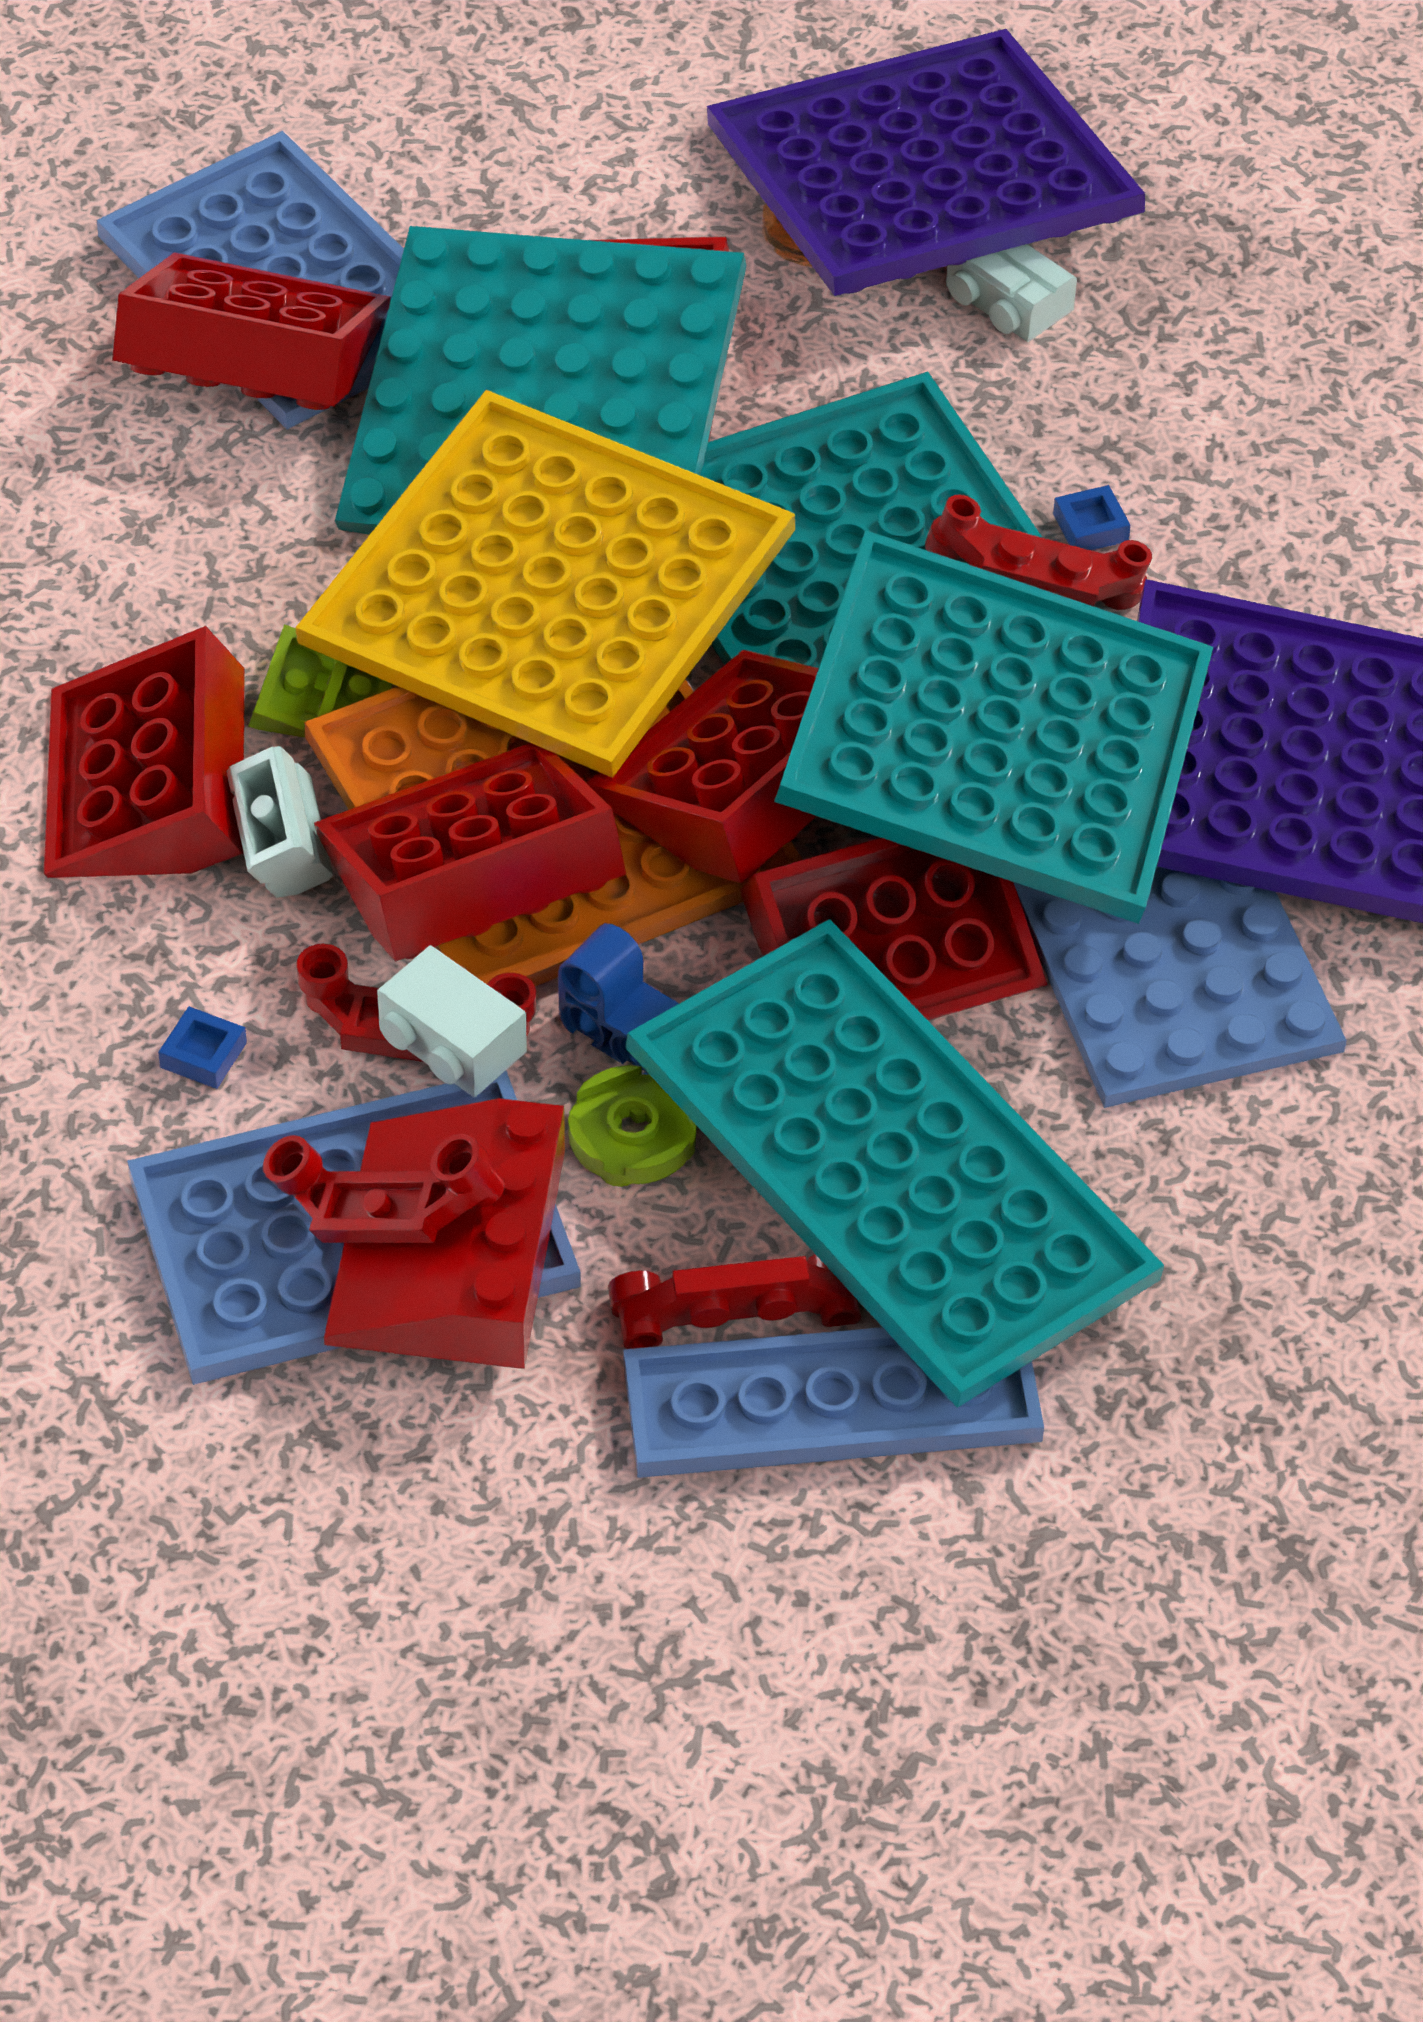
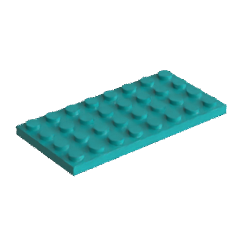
M830 919L627 1033L626 1050L957 1408L1161 1280L1165 1265Z

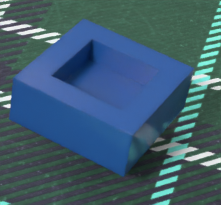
M1109 485L1054 498L1053 515L1069 545L1087 550H1095L1129 540L1131 525Z
M188 1006L158 1052L160 1068L218 1089L247 1044L246 1027Z

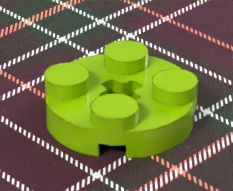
M624 1065L601 1071L585 1081L576 1093L577 1101L571 1108L568 1119L569 1143L579 1162L590 1172L601 1176L606 1183L612 1186L623 1187L630 1184L655 1182L675 1173L694 1154L697 1125L650 1075L642 1074V1066ZM631 1117L635 1123H642L644 1121L649 1123L644 1127V1130L639 1132L622 1130V1119Z

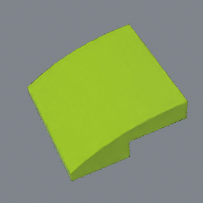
M284 624L248 727L305 738L304 722L391 689L392 683L298 644L296 629Z

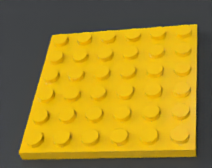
M485 390L295 627L297 642L300 645L613 778L796 530L795 513Z

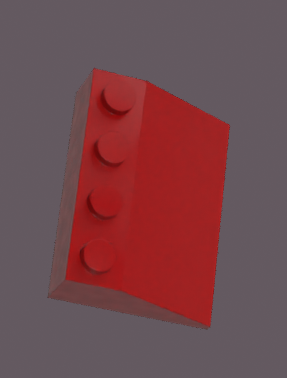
M174 252L118 294L112 361L131 364L132 371L143 375L156 376L169 372L186 376V381L196 386L215 387L222 383L241 387V393L249 397L272 398L276 394L295 398L296 404L303 408L325 410L330 408V406H335L351 391L388 311L390 296Z
M207 626L51 688L44 875L47 878L192 874L243 854L232 800L234 795L230 791L226 771L230 768L229 766L244 760L245 668Z
M743 649L651 727L613 778L599 772L587 784L615 813L693 869L742 883L748 877L755 874L761 865L787 842L794 839L798 832L816 817L810 813L774 801L819 668Z
M532 743L314 822L317 836L372 936L395 962L404 958L414 959L429 945L436 947L462 936L473 937L487 932L494 924L518 915L539 913L545 910L552 902L576 893L597 891L605 886L607 881L627 874L613 809L556 753Z
M884 838L874 839L755 873L740 889L757 945L763 956L830 919L928 1021L1048 985L1014 882Z
M497 1098L371 1122L360 1171H432L431 1158L437 1146L452 1135L464 1133L475 1138L489 1153L491 1166L504 1179V1191L494 1204L484 1208L473 1206L437 1232L434 1243H344L324 1334V1345L525 1369L565 1155L564 1106Z

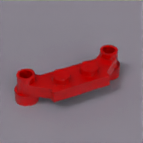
M953 495L948 498L942 515L932 522L925 541L927 551L963 563L967 562L971 566L1094 606L1095 602L1102 601L1106 606L1115 610L1130 609L1140 602L1144 583L1147 579L1146 572L1152 561L1151 550L1145 544L1135 540H1126L1119 545L1116 551L1102 554L989 524L980 516L981 509L979 504L971 497L965 495Z
M321 943L309 946L300 953L296 963L297 978L300 989L305 993L306 1004L340 1035L342 1050L424 1062L407 1049L399 1050L395 1048L383 1036L379 1027L377 994L379 988L357 985L349 980L348 960L340 948L331 944ZM514 972L502 973L493 977L487 985L526 1012V1036H528L530 1021L536 1013V988L533 982L528 977Z
M464 1133L452 1135L437 1146L431 1158L432 1171H327L323 1167L320 1154L304 1138L297 1135L286 1136L274 1143L266 1153L263 1161V1171L266 1177L283 1193L294 1195L312 1217L309 1231L322 1243H434L437 1232L473 1206L484 1208L494 1204L501 1197L505 1186L503 1177L491 1166L489 1153L475 1138Z
M813 1254L807 1260L806 1256L673 1270L672 1278L662 1283L660 1277L653 1272L642 1270L630 1271L616 1276L608 1284L611 1312L620 1320L623 1345L626 1349L658 1347L663 1342L662 1332L675 1326L694 1325L698 1328H713L723 1325L728 1320L754 1317L776 1321L788 1318L794 1313L806 1311L821 1315L822 1324L825 1327L857 1324L861 1320L859 1301L816 1254Z

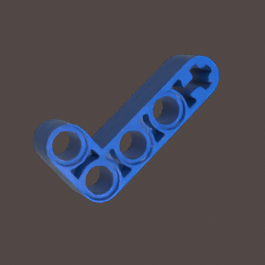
M604 923L559 967L558 995L560 1019L570 1033L573 1034L578 1030L594 1040L591 1044L593 1047L621 1064L628 1061L635 1066H641L626 1050L627 1033L679 1003L643 982L644 960L637 942L622 928ZM642 1067V1070L645 1071L644 1074L649 1075V1073Z

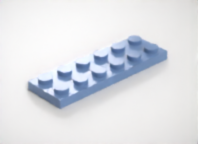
M883 1327L623 1350V1366L637 1478L1043 1441L1044 1423L1032 1361L957 1408Z

